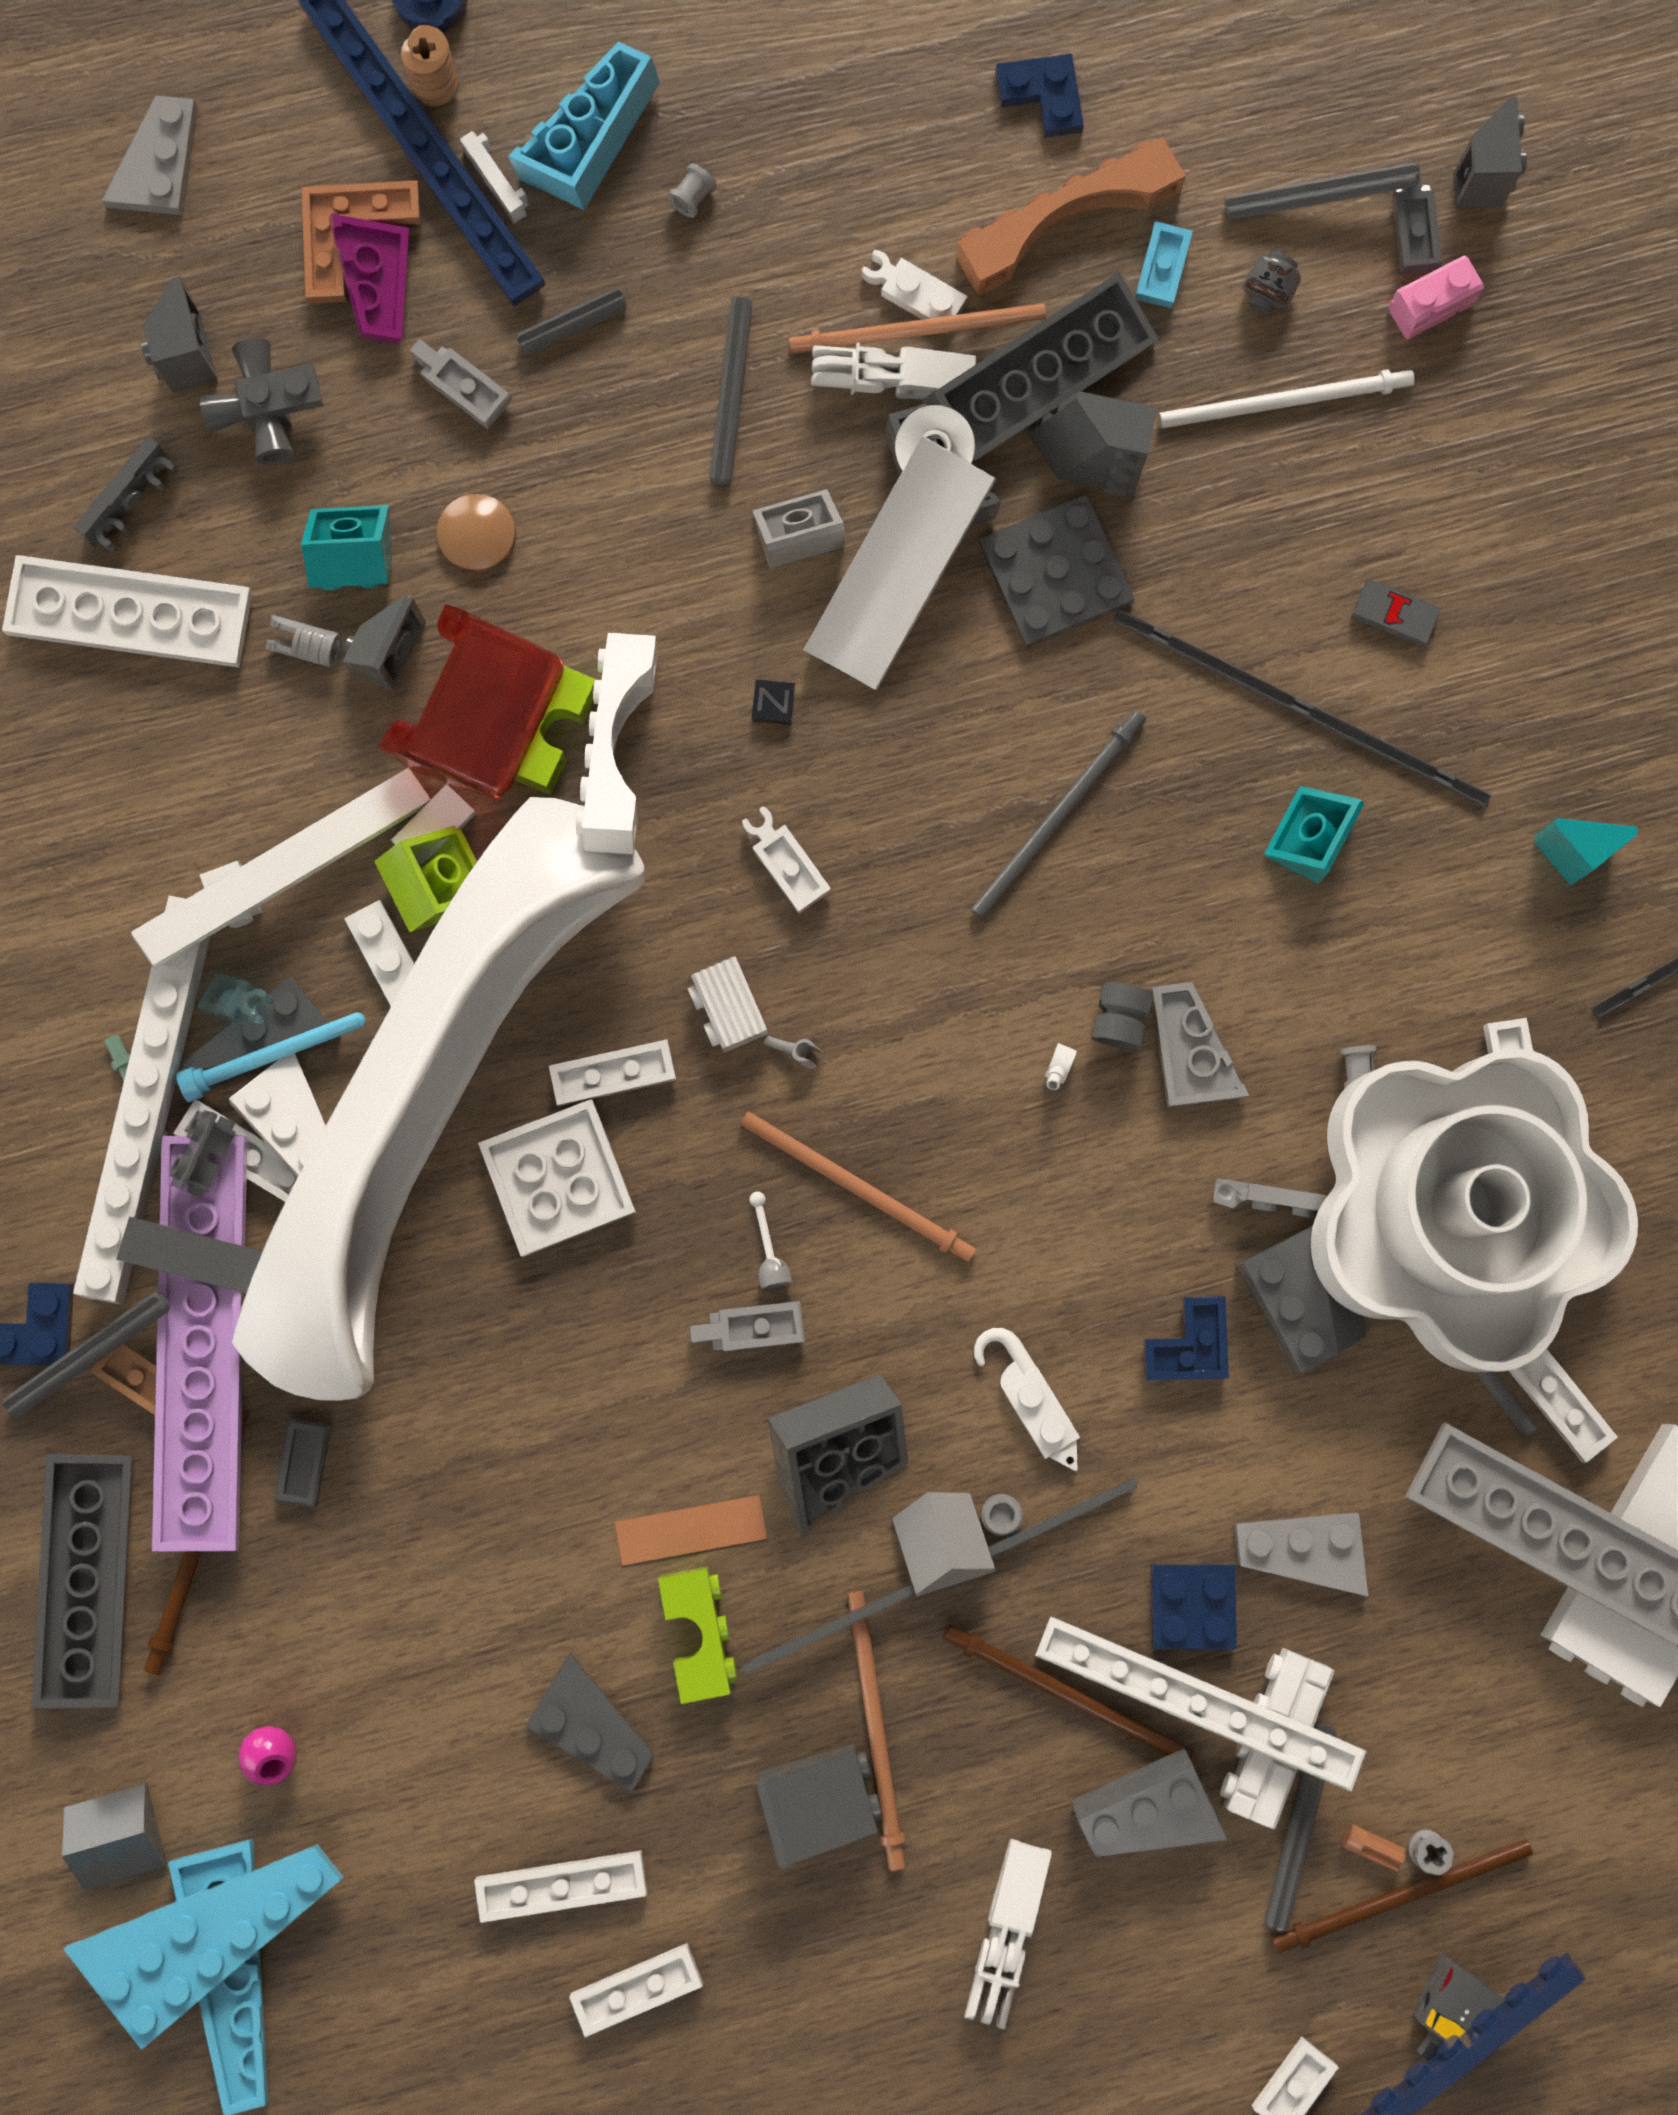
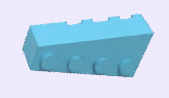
M617 42L584 77L585 83L574 94L568 93L560 101V109L546 123L541 121L531 132L533 137L522 148L517 146L508 156L519 180L582 210H585L660 83L652 57L620 42Z

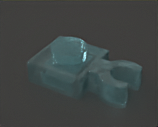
M216 972L198 1007L207 1015L237 1023L242 1013L251 1022L262 1023L264 1018L255 1008L261 1003L272 1005L274 1000L264 990L255 989L246 980Z

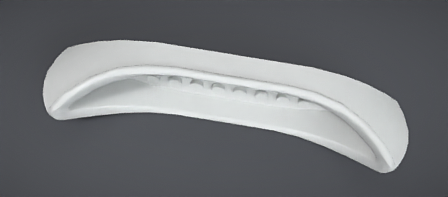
M530 797L491 842L460 886L431 933L301 1170L258 1262L232 1339V1344L246 1363L272 1385L294 1395L316 1400L334 1401L356 1399L371 1389L374 1383V1326L379 1283L393 1231L411 1188L500 1024L529 982L556 952L579 931L616 903L640 889L645 881V866L635 848L634 854L584 851L583 835L576 834L577 810H584L585 806L556 798Z

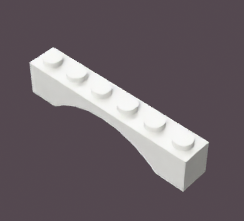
M608 633L606 649H599L598 673L603 674L602 680H595L593 701L594 704H598V711L591 712L589 719V735L594 736L593 744H586L585 768H590L589 777L582 776L580 786V800L585 801L584 810H577L576 834L583 835L584 851L634 854L638 823L636 796L624 783L616 767L614 750L618 735L626 719L644 699L653 693L657 665L656 636Z

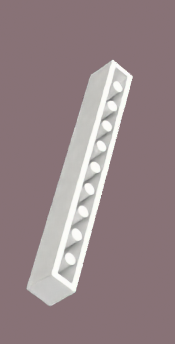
M169 895L165 911L186 899ZM211 936L156 969L153 966L151 967L73 1294L80 1297L120 1305L124 1304L133 1264L116 1260L129 1216L144 1220L161 1148L162 1136L164 1135L176 1085V1073L179 1072Z

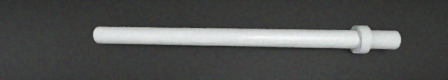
M1384 370L1380 371L1378 376L1159 413V424L1162 429L1381 391L1382 395L1391 394L1393 389L1413 386L1415 382L1414 373L1412 370L1396 373Z

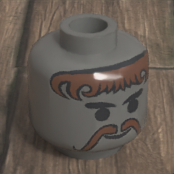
M1271 251L1269 255L1257 257L1243 283L1244 292L1251 298L1248 304L1253 309L1264 314H1269L1271 309L1283 310L1287 308L1301 282V276L1297 270L1298 263L1277 251Z

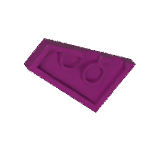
M331 213L329 222L360 338L399 345L402 340L409 228Z

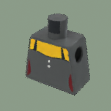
M1441 1952L1414 2010V2017L1430 2030L1416 2051L1429 2061L1438 2054L1439 2046L1446 2039L1453 2035L1460 2037L1471 2028V2022L1479 2013L1486 2009L1493 2011L1505 1999Z

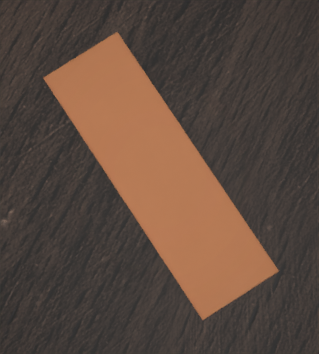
M760 1495L615 1521L622 1566L767 1539Z

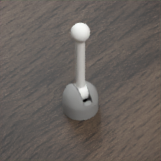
M754 1192L751 1194L749 1201L756 1209L767 1258L759 1268L758 1278L761 1290L789 1285L793 1283L789 1267L782 1259L775 1258L763 1208L766 1201L765 1196L761 1192Z

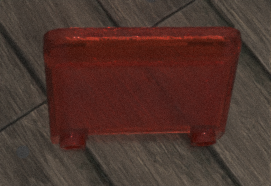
M445 604L439 616L437 628L444 639L455 645L417 725L402 720L395 721L384 734L378 748L415 773L488 798H499L505 795L514 783L562 678L564 664L561 658L554 652L461 608Z

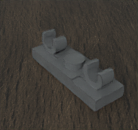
M147 436L73 526L79 535L94 548L100 543L105 549L113 551L116 547L107 539V534L115 529L125 536L127 535V528L118 519L122 518L126 512H130L138 506L145 486L150 482L155 489L163 491L165 486L156 478L157 473L162 469L169 470L174 475L178 472L160 445Z

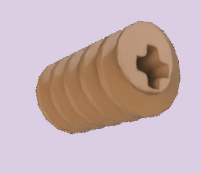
M419 25L411 32L409 38L405 40L401 48V59L415 98L421 104L430 107L441 106L455 96L460 81L446 36L438 28L430 25Z

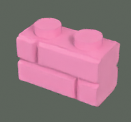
M1464 255L1398 289L1388 306L1389 312L1403 336L1408 340L1454 316L1457 311L1462 312L1475 305L1479 298L1478 296L1484 290L1483 282L1468 257Z

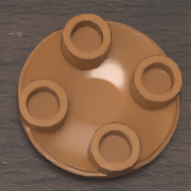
M482 494L466 495L454 500L442 512L437 524V541L444 556L454 565L471 570L474 573H484L489 568L500 563L510 552L516 538L514 521L508 509L497 499Z

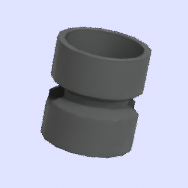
M1115 982L1103 983L1098 1006L1104 1013L1095 1016L1091 1039L1095 1042L1121 1049L1142 1050L1146 1026L1141 1022V1019L1150 1013L1153 993L1133 985Z

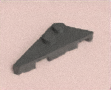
M290 976L182 1062L180 1067L183 1070L194 1067L195 1070L203 1068L205 1071L329 1022ZM338 1036L325 1042H335L341 1037Z

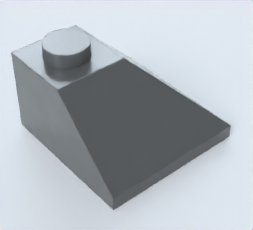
M404 595L360 625L355 636L351 635L347 639L343 647L342 657L344 658L343 663L350 673L393 691L426 622L415 600L408 595Z

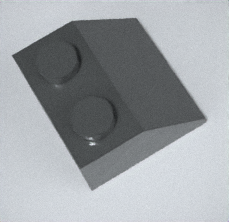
M180 276L172 278L143 324L146 341L141 342V347L147 364L153 365L158 380L164 379L171 391L176 392L217 381L218 379L200 310Z

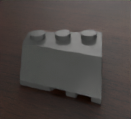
M1077 391L1058 406V411L1055 415L1047 413L1043 416L1041 425L1036 423L1031 425L1028 435L1057 479L1103 488L1107 494L1113 496L1134 495L1148 455L1157 408Z
M1313 1225L1236 1264L1293 1373H1304L1340 1354L1366 1337L1363 1316L1352 1312L1338 1303L1327 1292L1318 1278L1311 1255Z
M881 1374L768 1418L777 1476L801 1536L813 1529L810 1522L829 1510L833 1515L845 1507L842 1502L845 1498L859 1489L870 1490L909 1463L902 1406Z

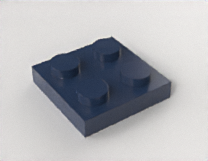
M1151 1564L1153 1649H1237L1236 1566L1234 1564Z

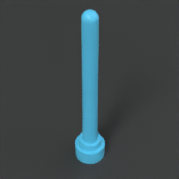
M358 1012L205 1071L203 1068L195 1070L194 1067H190L177 1072L176 1078L181 1093L188 1103L205 1097V1092L211 1090V1085L363 1027L366 1022L365 1016Z

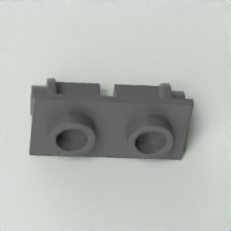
M206 1110L203 1111L201 1117L196 1116L191 1123L187 1138L191 1139L184 1155L179 1154L176 1157L170 1171V1176L173 1177L171 1186L184 1191L186 1184H189L186 1192L202 1198L204 1191H210V1187L220 1168V1165L206 1160L209 1153L224 1158L236 1133L233 1131L235 1122L220 1116L218 1122L215 1123L218 1114Z

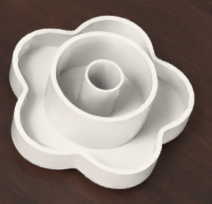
M1505 1049L1469 1061L1456 1068L1453 1072L1425 1062L1402 1061L1388 1064L1355 1079L1343 1090L1332 1108L1328 1122L1327 1143L1330 1160L1336 1175V1184L1322 1203L1315 1217L1311 1234V1255L1315 1271L1322 1285L1345 1308L1369 1318L1405 1321L1421 1344L1434 1357L1453 1368L1477 1373L1507 1371L1530 1363L1548 1348L1560 1328L1566 1305L1571 1298L1601 1288L1623 1270L1636 1244L1638 1233L1636 1206L1622 1177L1611 1165L1595 1154L1590 1148L1588 1114L1583 1096L1568 1072L1551 1058L1531 1050Z

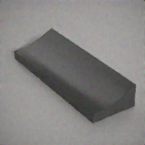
M1118 272L922 399V401L927 406L941 405L949 407L960 413L967 420L975 438L973 463L1057 408L1077 391L1086 389L1159 341V338L1121 273Z
M46 1453L32 1709L118 1707L132 1455Z

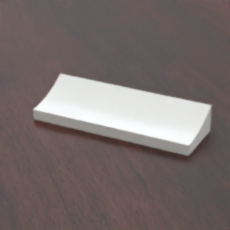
M921 437L803 651L838 668L874 690L878 689L996 478L930 439Z

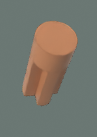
M1352 1823L1349 1824L1343 1835L1341 1843L1343 1848L1392 1871L1398 1872L1400 1864L1404 1862L1405 1848Z

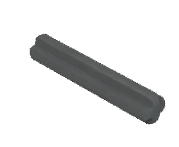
M614 288L518 333L517 341L525 355L532 354L624 311L627 308L626 301L622 292L618 288Z

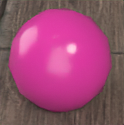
M266 1726L255 1729L244 1738L238 1751V1763L241 1772L253 1784L269 1786L282 1782L291 1774L297 1762L295 1741L282 1728Z

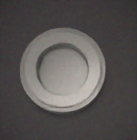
M995 1494L984 1502L981 1509V1520L985 1528L991 1533L998 1536L1010 1535L1021 1525L1023 1518L1022 1508L1013 1497L1007 1494Z

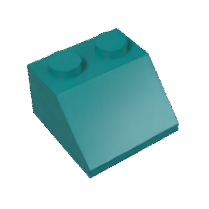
M389 505L310 509L301 542L309 588L321 587L324 590H336L342 586L360 585L364 588H375L381 584H388L392 566Z

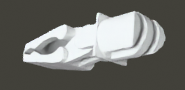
M856 343L855 349L815 345L812 347V355L815 359L812 361V372L814 374L811 377V385L851 389V395H854V392L879 393L884 388L896 387L897 398L924 399L976 365V356L902 347L900 349V356L894 357L886 354L880 348L859 347L860 343ZM859 359H864L863 363H859ZM858 375L862 376V380H858Z
M1014 1839L1009 1840L988 1916L990 1926H992L989 1939L984 1938L978 1962L975 1965L976 1974L964 2018L974 2019L984 1981H987L988 1986L982 2005L980 2022L990 2025L1000 1988L1003 1986L1005 1989L996 2026L1005 2029L1015 1988L1019 1987L1018 1982L1025 1958V1950L1022 1949L1025 1936L1031 1937L1052 1855L1051 1850L1025 1844ZM1009 1931L1008 1938H1007V1943L1004 1944V1943H1005V1939H1006L1007 1932ZM984 1965H985L986 1967H989V1968H990L991 1966H992V1967H995V1969H994V1970H991V1969H988V1968H984ZM1002 1971L1008 1973V1971L1012 1972V1975L1002 1973Z

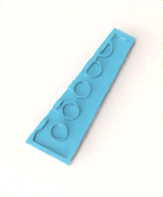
M253 1838L180 1857L168 1862L176 1901L256 1870ZM259 1949L199 2000L223 2115H232L265 2106L269 2102L261 1955Z

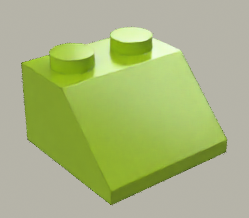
M455 826L400 841L374 862L411 933L438 924L460 886L476 865L477 860L461 828L456 829ZM450 837L421 867L419 866L414 854Z

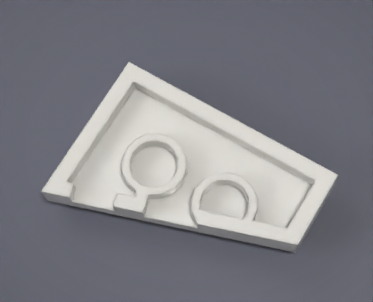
M294 1053L277 1060L231 1096L229 1101L235 1110L298 1178L326 1125Z

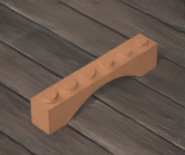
M1164 137L1152 143L1144 141L1135 146L1130 154L1118 160L1116 158L1106 160L1095 172L1085 177L1078 175L1071 178L1056 192L1050 195L1047 192L1039 194L1029 202L1028 206L1016 212L1008 210L1002 213L993 224L983 229L975 227L967 231L958 241L956 259L979 297L1012 280L1020 261L1031 245L1047 230L1064 219L1084 211L1105 207H1129L1147 211L1181 194L1186 175Z

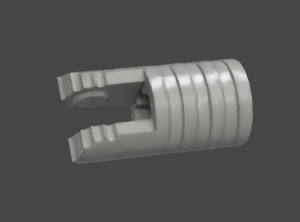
M275 615L271 616L270 626L295 634L292 644L277 639L267 640L266 650L331 668L336 665L342 648V635L340 633Z

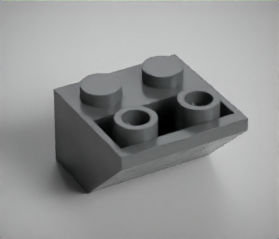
M1509 97L1472 135L1454 171L1456 209L1502 207L1510 192H1514L1519 176L1525 173L1527 154L1525 150H1521L1520 137H1522L1524 131L1523 112H1518L1517 97Z

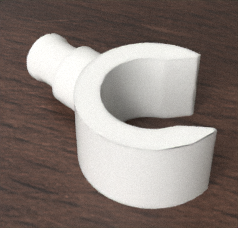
M1059 1043L1057 1044L1051 1063L1044 1076L1048 1079L1046 1085L1050 1090H1057L1061 1083L1064 1084L1077 1050Z

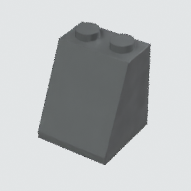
M855 1744L759 1771L756 1785L779 1869L878 1833L876 1820L883 1819L877 1794L869 1795L864 1779L872 1777L865 1752L857 1754Z

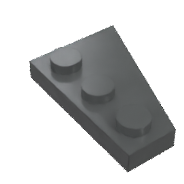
M570 1652L526 1724V1727L632 1792L652 1759L654 1752L623 1714L619 1713L604 1695V1691L590 1678L581 1667L580 1662Z

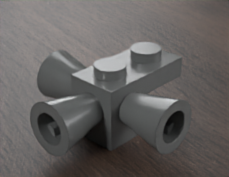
M262 338L242 340L232 347V352L244 379L235 380L238 394L200 395L199 401L208 432L213 434L245 419L253 434H255V461L261 465H277L287 462L295 455L283 429L292 426L290 413L324 406L316 368L311 363L271 372V343Z

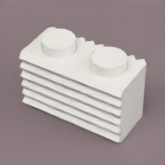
M731 957L728 960H724L691 975L694 986L689 987L688 991L696 1009L705 1008L710 1022L703 1026L713 1047L720 1044L725 1053L768 1034L736 957Z

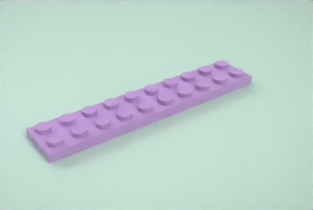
M162 1136L160 1224L245 1247L247 1137L234 1136L224 1158L209 1153L206 1160L220 1165V1168L210 1187V1191H204L202 1198L186 1192L189 1184H186L184 1191L170 1185L173 1177L170 1176L171 1167L179 1154L184 1155L191 1139H188L187 1136ZM159 1271L158 1293H162L170 1304V1309L165 1315L157 1319L152 1551L239 1550L243 1357L232 1344V1339L244 1303V1293Z

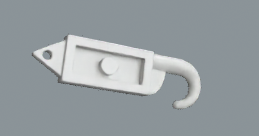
M992 1328L983 1332L977 1338L974 1346V1357L979 1366L985 1365L983 1353L986 1345L990 1342L998 1341L1006 1347L1014 1362L1005 1369L1001 1376L1000 1384L1003 1392L1044 1459L1050 1457L1077 1471V1439L1080 1436L1020 1339L1012 1331L1004 1328ZM1069 1456L1073 1458L1072 1464L1066 1462Z

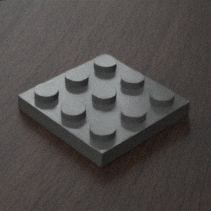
M1087 494L979 539V547L1025 649L1133 604L1135 600Z

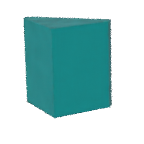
M1300 786L1264 855L1318 884L1329 873L1365 803L1361 799Z
M1556 818L1535 834L1534 843L1571 886L1595 870L1637 836L1638 827Z

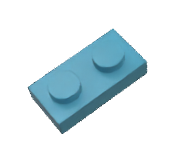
M1155 221L1135 295L1136 300L1172 309L1192 230Z

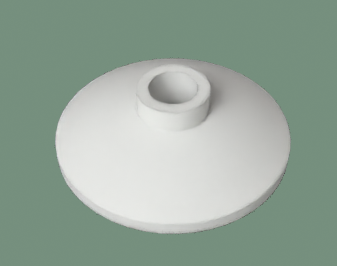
M941 405L922 407L911 413L898 430L895 452L902 470L921 437L928 438L931 441L940 439L944 443L945 449L969 463L973 461L975 453L973 431L967 420L960 413L949 407Z

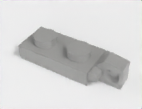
M419 339L410 349L413 355L412 359L423 367L420 374L426 379L427 383L486 429L490 428L512 401L511 395L451 348L447 350L442 346L436 352Z
M1216 1178L1212 1202L1234 1208L1242 1201L1252 1200L1251 1208L1276 1212L1277 1204L1293 1207L1292 1215L1315 1218L1327 1195Z
M800 1301L719 1310V1313L709 1314L710 1324L694 1325L689 1328L692 1343L712 1341L713 1350L723 1349V1351L805 1342Z

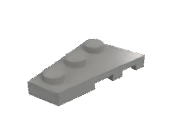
M155 96L102 199L106 208L182 215L197 114V105L194 99Z
M1193 983L1152 987L1150 991L1153 993L1152 1004L1167 1108L1249 1097L1244 1084L1241 1083L1232 1065L1233 1062L1227 1050H1224L1213 1028L1214 1024Z
M1359 1513L1234 1523L1238 1565L1368 1596Z

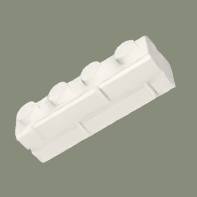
M1282 1648L1280 1655L1273 1654L1270 1658L1265 1672V1677L1270 1679L1264 1695L1261 1693L1257 1694L1254 1703L1313 1728L1335 1670ZM1238 1743L1235 1756L1240 1758L1234 1774L1231 1772L1227 1773L1220 1791V1796L1225 1798L1223 1805L1233 1813L1275 1829L1297 1768Z

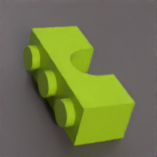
M554 661L551 662L548 671L542 670L534 686V692L537 693L531 707L526 705L522 710L517 724L521 728L515 742H508L501 757V763L504 764L503 770L508 778L551 796L567 759L562 750L545 742L546 730L553 722L559 719H570L582 725L584 724L594 703L593 691L596 679Z
M709 1566L661 1575L658 1578L665 1620L675 1618L691 1619L699 1626L703 1637L702 1646L698 1651L691 1655L677 1657L673 1662L681 1704L730 1695L732 1691L731 1683L738 1682L734 1657L726 1658L723 1642L730 1640L726 1615L718 1616L716 1600L722 1599L718 1574L711 1575Z

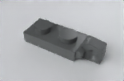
M1416 163L1419 170V184L1416 187L1393 191L1392 204L1401 274L1430 272L1442 267L1434 190H1430L1429 184H1421L1419 163Z

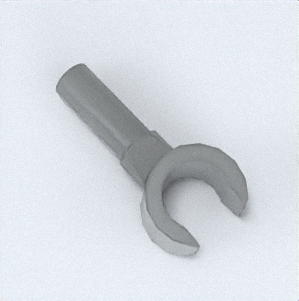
M766 1036L764 1039V1045L791 1054L796 1061L807 1069H814L817 1066L812 1061L806 1059L807 1054L811 1051L822 1053L821 1049L808 1039H801L796 1043H789L770 1036Z

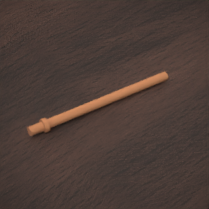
M1045 303L821 334L820 330H813L812 335L789 338L790 351L793 354L812 351V347L815 345L845 347L856 345V343L867 344L1046 319Z
M748 1111L741 1121V1126L940 1245L938 1250L946 1253L948 1250L966 1262H969L975 1253L976 1248L956 1237L957 1232L950 1229L949 1232L753 1113Z
M863 1590L847 1593L850 1612L865 1606ZM865 1617L853 1623L852 1629L876 1789L883 1819H881L883 1835L880 1836L881 1846L886 1848L888 1868L890 1871L905 1868L902 1849L905 1835L904 1832L899 1830L868 1618Z

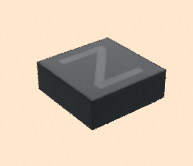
M756 679L752 721L791 725L795 683Z

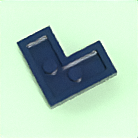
M1072 53L996 64L995 72L1001 107L1039 102L1045 138L1083 133L1084 122Z
M28 1284L26 1324L0 1323V1364L52 1365L70 1352L74 1284Z
M1226 1296L1183 1297L1184 1338L1144 1339L1145 1381L1229 1378Z

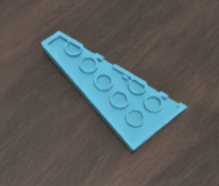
M316 1844L274 1861L262 1868L232 1878L220 1885L185 1897L121 1925L106 1929L99 1934L69 1944L63 1950L142 2050L343 1878V1875L320 1846Z

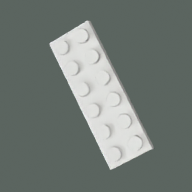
M16 555L2 632L8 636L240 668L253 591L250 587Z

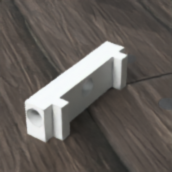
M472 131L460 138L464 153L513 224L526 217L525 208L529 206L526 194L522 188L517 191L513 190L488 154L491 152L485 134L482 133L476 136Z

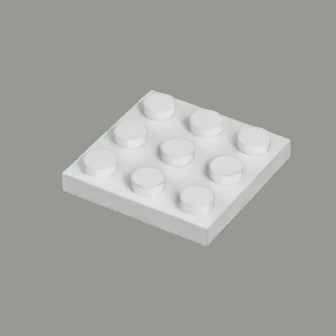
M592 1099L478 1143L521 1257L636 1213Z

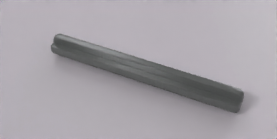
M1408 163L1227 196L1224 202L1227 219L1234 220L1416 187L1419 184V170L1416 163Z
M737 296L731 300L710 471V481L714 485L728 486L732 479L752 313V301L747 297Z
M162 1293L150 1294L9 1394L3 1401L7 1413L11 1417L22 1416L165 1315L170 1309V1304Z
M1324 1723L1314 1724L1313 1728L1336 1737L1337 1731L1334 1727ZM1304 1771L1301 1772L1265 1917L1267 1927L1286 1932L1289 1928L1325 1780Z

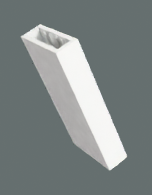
M1662 1424L1611 1514L1678 1550V1426ZM1570 1587L1566 1589L1540 1635L1551 1642L1548 1650L1570 1663L1576 1657L1587 1664L1585 1673L1605 1685L1608 1684L1610 1679L1624 1687L1620 1693L1622 1696L1641 1707H1644L1646 1702L1661 1707L1678 1677L1677 1646Z

